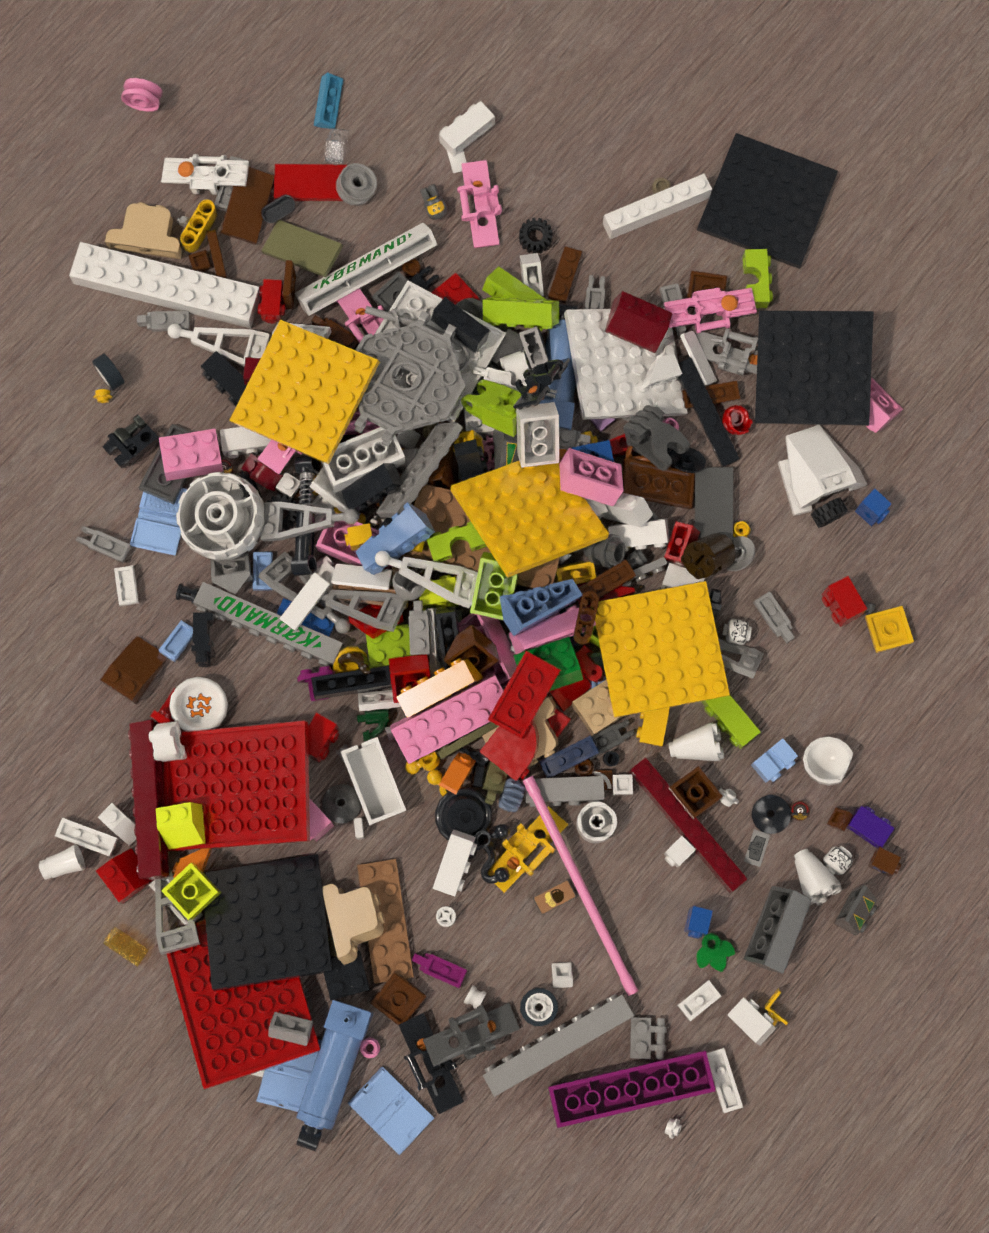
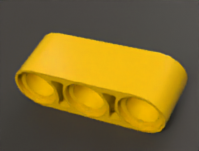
M207 199L199 203L181 234L180 240L186 252L194 253L199 249L207 235L206 231L210 230L217 217L215 205L211 200ZM206 209H212L211 212L204 213ZM198 224L203 225L201 228H195ZM190 239L194 240L191 244L186 243Z

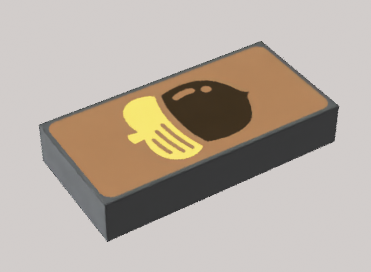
M567 879L533 897V900L541 915H544L577 896Z

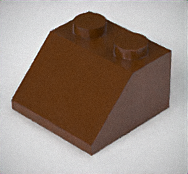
M473 625L456 635L444 658V662L451 667L450 663L459 658L462 661L469 659L480 674L499 661L496 645Z
M699 766L668 788L692 819L707 812L723 797Z

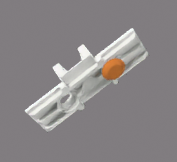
M193 154V157H189V159L165 158L161 182L190 184L193 194H200L199 189H208L212 195H217V185L246 186L249 161L227 160L226 155L211 157ZM199 164H216V166H199Z

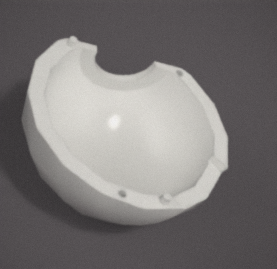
M833 737L818 738L811 742L805 750L803 757L805 770L810 778L819 784L828 786L839 784L846 775L853 752L840 739Z

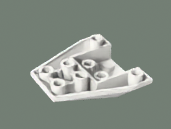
M820 425L786 435L792 492L800 508L815 504L821 497L846 488L849 491H853L867 485L860 468Z

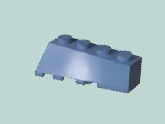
M407 502L400 514L396 513L391 517L393 521L389 525H383L379 529L377 536H371L355 551L364 570L373 575L383 571L386 566H379L375 562V555L379 551H386L390 557L398 560L400 556L413 550L417 544L427 540L430 535L435 533L427 515Z
M570 579L553 583L549 586H540L532 590L500 596L503 620L512 635L516 636L575 603L582 597V593L574 580Z

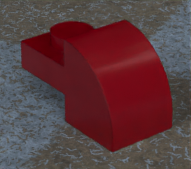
M253 453L250 454L241 468L250 474L251 479L273 492L283 477L281 473L277 474L260 462L258 456Z

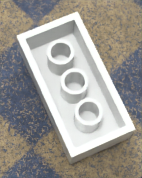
M382 427L340 443L329 465L322 462L334 492L347 488L383 463L394 464L396 468L404 465L405 456L396 435H394L389 447L382 444V436L386 432V429Z

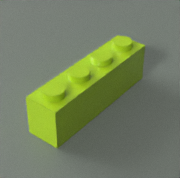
M499 266L487 276L482 288L484 292L492 297L547 300ZM535 325V327H538L541 332L544 330V329H541V326H536V325Z
M489 297L483 299V321L490 323L492 326H500L501 323L507 324V327H517L520 324L524 325V328H534L536 325L541 326V329H552V326L559 324V301Z
M731 696L701 701L705 706V712L717 720V726L722 732H727L730 736V742L735 747L743 748L760 733V730Z

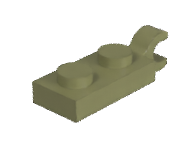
M491 761L489 762L483 784V789L488 790L485 803L490 805L495 801L496 794L503 792L507 774Z

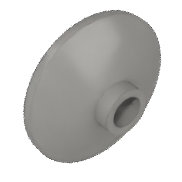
M744 536L733 538L732 543L734 544L736 555L733 564L727 568L729 571H740L746 568L754 559L755 545L749 538Z

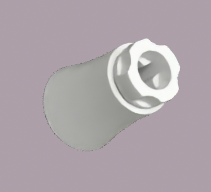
M74 844L68 849L40 861L39 869L43 878L47 880L68 873L85 870V861L80 848Z

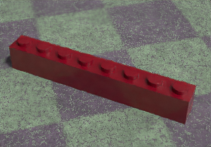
M153 720L129 723L130 730H128V737L131 743L129 756L132 760L130 774L133 779L131 792L134 798L133 815L136 824L134 826V834L137 840L135 853L138 856L136 872L139 879L146 881L169 877L167 845L157 829L156 808L164 807L162 761L154 759L153 744L149 740V732L153 731L154 727L159 724Z
M646 757L630 769V775H632L681 836L696 849V854L729 893H732L747 880L746 876L697 818L692 819L668 789L670 787Z

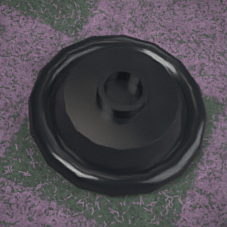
M461 787L457 794L448 791L439 800L435 810V823L439 833L449 841L453 829L474 837L479 831L488 832L492 823V808L490 804L485 803L486 797L480 791L470 787Z

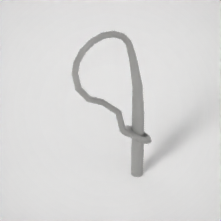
M366 306V314L390 320L398 328H401L400 324L409 326L410 323L416 322V320L398 315L395 309H392L390 313ZM430 325L425 326L441 335L444 334V332ZM453 337L450 341L458 344L466 355V361L463 367L460 368L461 373L469 364L470 354L467 347Z

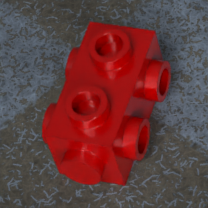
M263 279V285H260L259 296L262 297V302L258 303V314H261L262 321L273 324L281 320V315H285V304H282L283 282L282 280Z

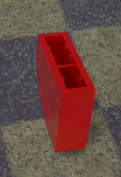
M534 720L523 739L498 727L479 751L515 781L520 778L524 779L530 772L528 767L533 762L538 751L539 734Z

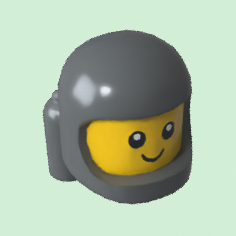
M431 184L428 188H422L420 192L425 202L423 205L427 215L433 220L443 218L447 213V206L443 197L440 196L436 185Z

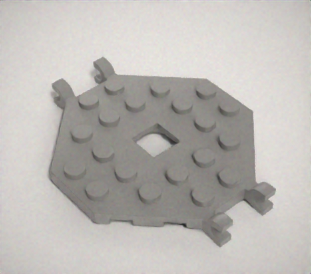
M424 311L421 312L418 320L410 323L409 326L383 330L382 333L374 335H364L356 348V351L378 359L380 363L358 405L360 416L354 424L356 426L355 431L362 433L367 421H370L386 429L382 436V444L387 447L390 446L394 435L397 433L448 420L465 390V383L450 341L456 334L454 332L456 327L449 324L445 333L441 335L425 327L429 321V314ZM401 368L418 375L410 388H405L394 382Z

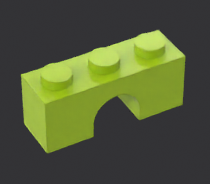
M746 249L743 254V274H753L758 279V283L747 284L745 288H752L756 308H768L769 303L773 300V292L769 290V284L772 283V274L768 273L771 257L767 256V249Z
M471 521L467 523V526L461 528L459 526L451 527L448 529L449 532L443 534L441 532L433 533L427 539L433 561L438 563L454 558L451 548L458 540L467 541L472 552L487 547Z

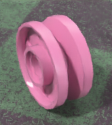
M130 78L124 82V91L122 92L121 99L127 106L146 112L158 110L160 105L159 99L162 96V90L158 85L139 78Z

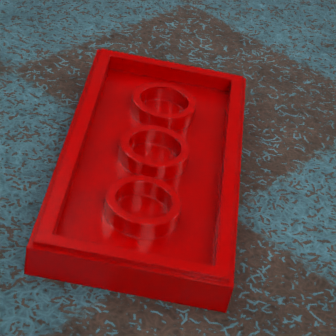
M275 164L274 200L286 194L291 196L294 201H343L337 193L336 181L347 165Z
M526 651L488 720L523 739L561 670Z

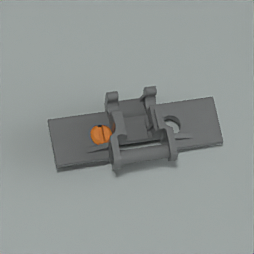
M509 1003L489 1012H486L484 1007L479 1005L477 1009L456 1018H449L448 1021L451 1028L423 1039L433 1066H436L461 1054H464L465 1058L470 1060L481 1052L491 1051L496 1048L495 1044H492L491 1041L519 1030V1026ZM478 1018L479 1025L463 1032L460 1031L459 1025ZM452 1036L458 1039L459 1044L456 1048H452L449 1045V1039Z

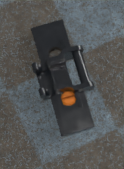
M570 359L550 360L536 365L532 370L534 373L530 375L529 370H525L523 376L527 386L523 385L520 379L516 381L515 385L521 393V397L514 404L513 408L521 410L524 406L527 408L532 404L537 406L544 399L545 395L550 393L548 385L554 380L561 378L562 373L568 367Z
M424 1013L399 1024L398 1026L410 1050V1054L404 1056V1059L408 1061L419 1085L417 1086L418 1090L427 1088L438 1115L463 1103L462 1096L450 1070L458 1067L456 1062H452L450 1059L436 1066L432 1064L423 1039L434 1034ZM418 1054L421 1055L431 1077L428 1081H425L414 1057ZM438 1076L443 1077L445 1080L442 1088H437L434 1085Z

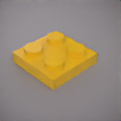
M903 606L865 616L876 653L914 642Z

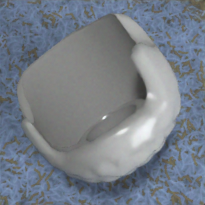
M397 571L392 580L398 597L406 601H412L420 597L426 588L402 576Z

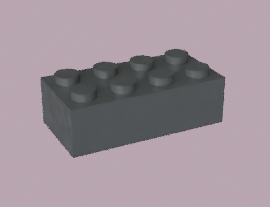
M772 886L743 959L760 968L783 974L788 966L789 957L795 947L798 934L803 927V921L810 909L812 899L795 890Z

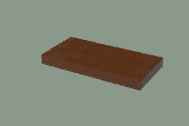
M251 167L248 168L246 186H232L220 231L221 234L256 245L263 221L261 210L267 205L274 175Z
M630 458L624 459L622 493L642 497L645 501L692 509L695 473H686L673 467L662 471L653 463Z

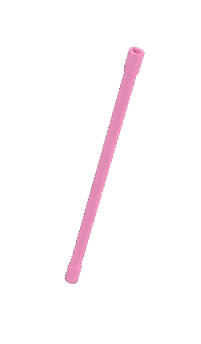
M531 776L523 780L529 796L533 799L616 968L627 995L630 996L638 992L637 986L629 974L544 802L534 777Z

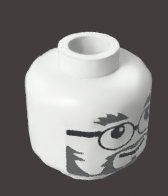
M730 619L728 624H724L722 635H726V641L729 643L744 645L746 641L749 642L752 627L749 626L747 621Z
M843 846L832 847L823 858V862L833 875H843L853 863L852 854Z

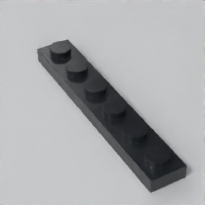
M692 358L678 363L682 375L678 378L721 467L739 460L740 458Z

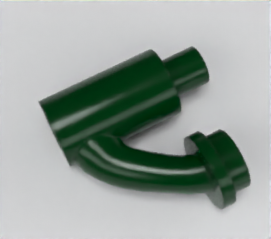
M388 709L364 711V714L357 715L358 723L365 722L366 725L378 724L372 732L369 733V730L363 732L364 742L377 737L385 730L389 722Z

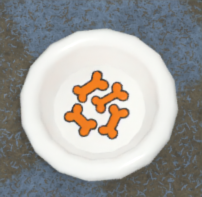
M194 677L186 679L176 687L171 695L169 708L174 722L178 721L179 727L186 732L212 730L219 727L225 719L228 701L226 693L218 683L209 678Z

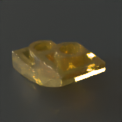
M116 927L111 930L103 942L105 946L121 955L136 967H138L149 951Z

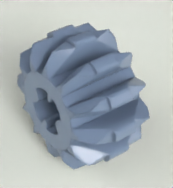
M507 779L503 792L500 794L499 807L508 812H516L524 796V783L520 782V780Z

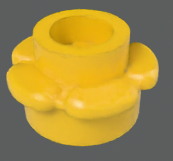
M98 389L95 390L93 398L97 399L98 403H108L112 395H110V390Z
M740 521L733 524L734 537H747L750 534L751 530L746 522Z

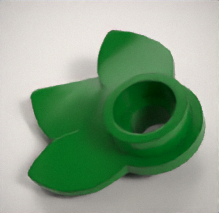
M709 933L703 937L702 947L697 951V964L699 968H704L710 964L715 970L723 972L726 966V957L735 955V950L730 942L721 940L714 933ZM709 940H713L715 942L714 947H709Z

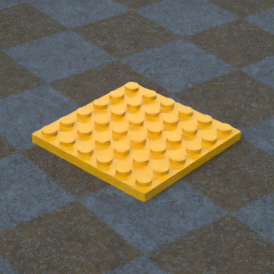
M280 320L229 421L329 465L380 362L378 359Z
M516 461L451 485V492L507 578L605 540L609 536L608 531L585 498L561 490L560 462L521 468L520 461Z
M706 581L599 601L595 623L614 718L730 696Z

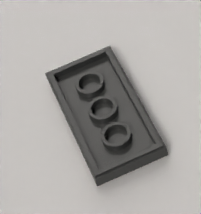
M171 424L166 436L191 433V431ZM159 447L139 486V490L174 505L187 478L166 481L161 449Z
M705 467L702 471L695 473V528L700 531L698 539L713 533H721L733 542V467Z

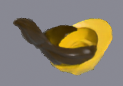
M347 646L340 650L333 664V671L336 674L360 670L363 674H370L371 668L367 654L356 646Z

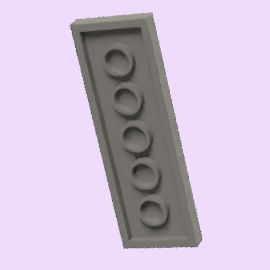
M459 423L436 424L400 478L403 484L397 488L398 490L395 493L387 495L376 511L380 517L391 518L396 513L400 514L407 502L411 504L417 499L421 488L428 483L430 475L438 468L442 457L449 452V447L459 437V432L463 428Z

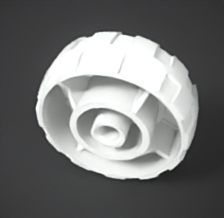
M213 472L209 473L208 476L199 477L194 480L187 491L183 492L179 500V510L176 512L177 525L180 526V534L186 544L196 553L219 561L237 559L241 557V554L247 551L250 552L257 545V540L265 524V505L259 492L247 480L232 473ZM240 484H242L250 494V496L246 499H244L245 497H243L245 494H243V490L240 489Z

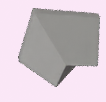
M248 552L241 554V557L233 560H210L212 582L234 594L238 592L244 583L253 581Z

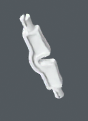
M475 366L474 369L478 371H474L473 374L483 376L484 380L505 385L518 391L516 386L512 384V372L490 367L483 369ZM521 376L520 380L522 381V384L527 386V384L524 381V376ZM550 389V392L556 394L557 390ZM547 393V394H546V396H550V397H553V398H555V396H556V395L551 394V393Z

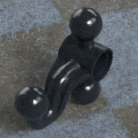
M499 824L495 828V832L491 834L486 831H479L475 835L474 842L477 844L474 856H469V859L474 858L480 849L487 852L488 859L481 869V877L489 884L503 883L510 877V873L505 867L497 868L493 876L489 875V870L496 861L494 850L497 847V839H506L510 834V829L506 824ZM488 838L487 844L483 845L484 840Z

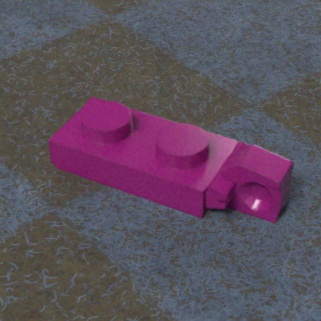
M426 953L425 957L414 954L412 958L413 962L421 965L419 970L423 971V973L460 989L467 972L466 969L432 954Z

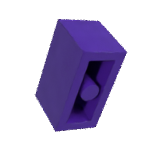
M868 806L858 807L847 828L875 848H882L894 830V827L891 826L892 823L884 817L879 818L874 814L875 811Z

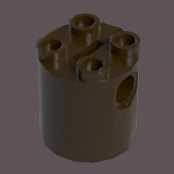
M713 533L687 545L681 556V562L694 578L698 580L707 578L729 568L733 564L736 555L735 547L726 535Z

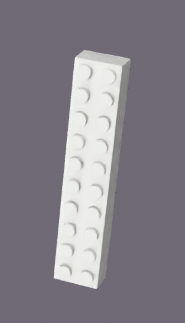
M83 242L79 244L69 275L73 284L179 311H189L190 314L250 329L261 298L258 286Z

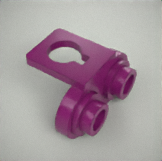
M331 666L320 667L318 673H312L311 669L300 671L297 681L298 683H308L311 701L329 699L315 700L311 678L336 674L335 671L331 670Z

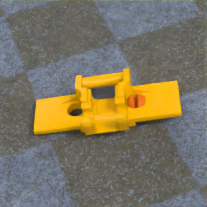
M548 806L547 808L561 833L568 826V823ZM540 815L527 829L520 823L516 827L517 832L509 840L505 839L502 842V846L506 851L491 867L489 875L493 876L495 870L500 867L508 869L510 873L509 879L503 883H494L503 893L524 872L532 876L534 874L533 871L542 861L555 851L550 845L553 840ZM537 830H542L546 836L545 838L538 839L534 833ZM541 845L544 849L528 866L523 863L537 846Z

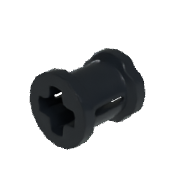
M180 583L176 592V600L183 599L194 604L193 601L199 588L186 587Z

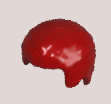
M734 405L725 410L722 423L728 433L742 435L749 432L753 420L749 418L748 411L744 407Z

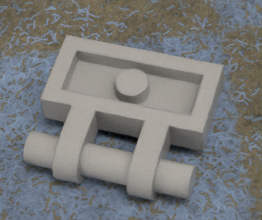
M631 1018L630 1058L650 1059L651 1051H656V1059H664V1051H666L667 1046L665 1045V1033H667L665 1018H657V1026H651V1018ZM651 1032H657V1045H651Z

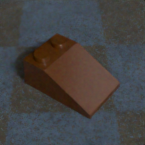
M136 636L112 662L100 680L134 704H137L168 658L161 654L157 648Z

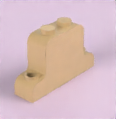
M141 202L130 204L126 210L123 228L111 229L106 234L105 243L108 249L181 259L182 255L179 240L175 237H170L173 226L170 211L161 205L154 207Z
M552 697L544 700L533 719L538 729L539 746L537 754L529 767L538 763L537 758L543 755L546 758L555 753L554 748L558 745V738L547 721L549 717L555 715L556 704ZM498 727L482 735L485 743Z
M328 884L322 887L323 897L337 958L345 965L357 958L358 944L382 935L385 918L379 910L381 902L378 894L374 895L367 887H361L344 894L342 888L338 889L334 884Z

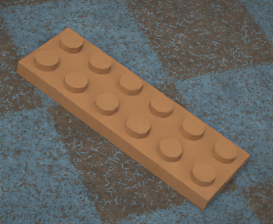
M396 859L357 865L360 888L367 887L374 895L378 894L381 902L379 910L385 918L382 935L368 941L374 984L387 982L394 971L405 979L414 978Z

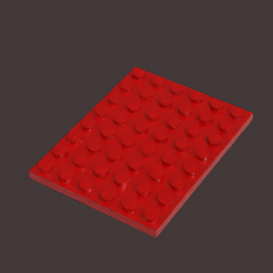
M307 721L181 732L180 743L185 747L187 758L164 762V807L189 802L202 804L205 844L176 849H168L167 847V852L310 841Z
M205 920L195 923L200 940L199 945L166 954L204 1090L320 1051L314 1025L312 1026L307 1046L268 1036L274 1012L312 1021L300 977L213 991Z

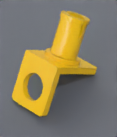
M779 988L764 1006L769 1013L768 1015L774 1020L772 1023L774 1026L778 1021L783 1022L785 1025L788 1024L784 1017L771 1008V1005L781 994Z

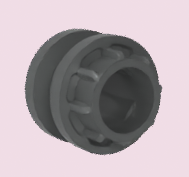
M609 534L607 539L584 547V554L588 557L589 562L594 563V565L602 564L604 567L612 568L622 562L625 556V544L618 535Z

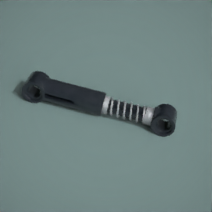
M310 456L297 457L295 469L297 474L300 475L301 480L299 482L301 484L299 486L301 489L299 491L301 494L299 496L301 499L299 504L314 506L312 504V501H314L312 499L314 496L312 492L314 490L309 486L315 479V475L320 472L321 465L319 460ZM296 512V528L303 526L304 512ZM312 514V524H314L315 514ZM315 532L295 537V557L291 560V570L295 576L316 573L317 563L314 557Z

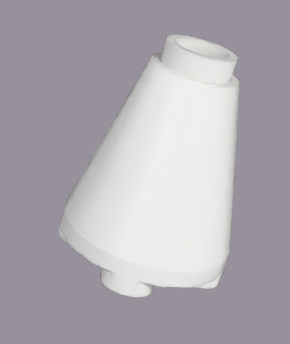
M713 722L673 739V742H669L671 757H676L677 759L720 761V759H724L723 748L720 746V742H718L721 740L720 729Z
M808 849L801 850L794 855L802 893L812 899L810 905L814 903L821 905L827 901L826 897L831 894L836 895L843 890L839 880Z

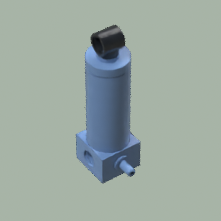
M559 303V324L552 326V329H547L545 349L549 361L569 358L570 361L561 378L554 380L548 385L550 389L557 390L556 394L550 392L556 395L555 398L545 395L539 404L555 402L559 414V428L571 430L576 380L564 312L577 309L578 305Z
M337 1000L332 1001L324 1025L326 1030L320 1044V1051L317 1053L296 1116L297 1119L304 1121L296 1143L297 1146L316 1152L323 1128L333 1130L361 1042L366 1037L373 1012Z

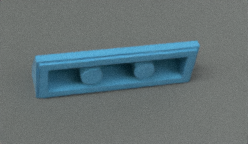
M328 72L322 76L314 126L335 129L343 78Z

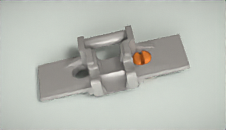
M726 328L723 337L702 331L695 334L707 360L718 364V369L741 376L744 375V372L757 374V336L755 338L732 332L729 328ZM727 338L751 344L752 347L745 348V351L732 348L731 344L727 342ZM715 346H721L723 348V352L721 354H715L713 352V348Z

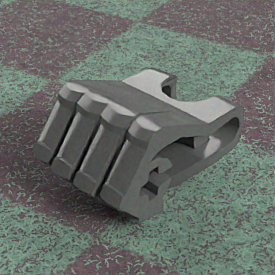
M646 405L629 419V423L623 426L626 443L628 446H633V450L650 460L658 469L664 471L670 468L672 463L671 457L667 454V448L682 454L689 449L690 443L679 430L670 424L662 422L665 413L660 408Z

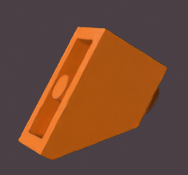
M458 752L439 786L457 794L467 780L476 761L469 755Z
M200 849L181 858L173 867V878L190 863H195L204 873L212 849Z

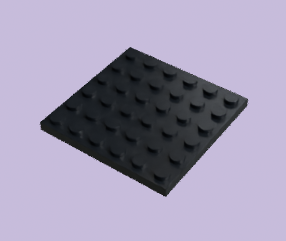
M735 133L697 231L745 249H767V256L800 269L838 171Z
M759 311L755 424L869 426L874 311Z
M318 854L204 873L221 892L204 908L213 991L333 972Z

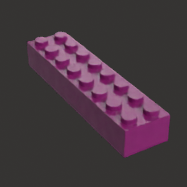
M704 1050L548 1086L557 1128L716 1091L707 1053Z

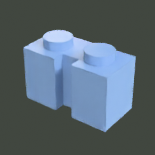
M782 738L753 762L751 766L765 783L769 780L774 782L781 776L780 771L784 767L788 770L796 763L794 759L798 755Z

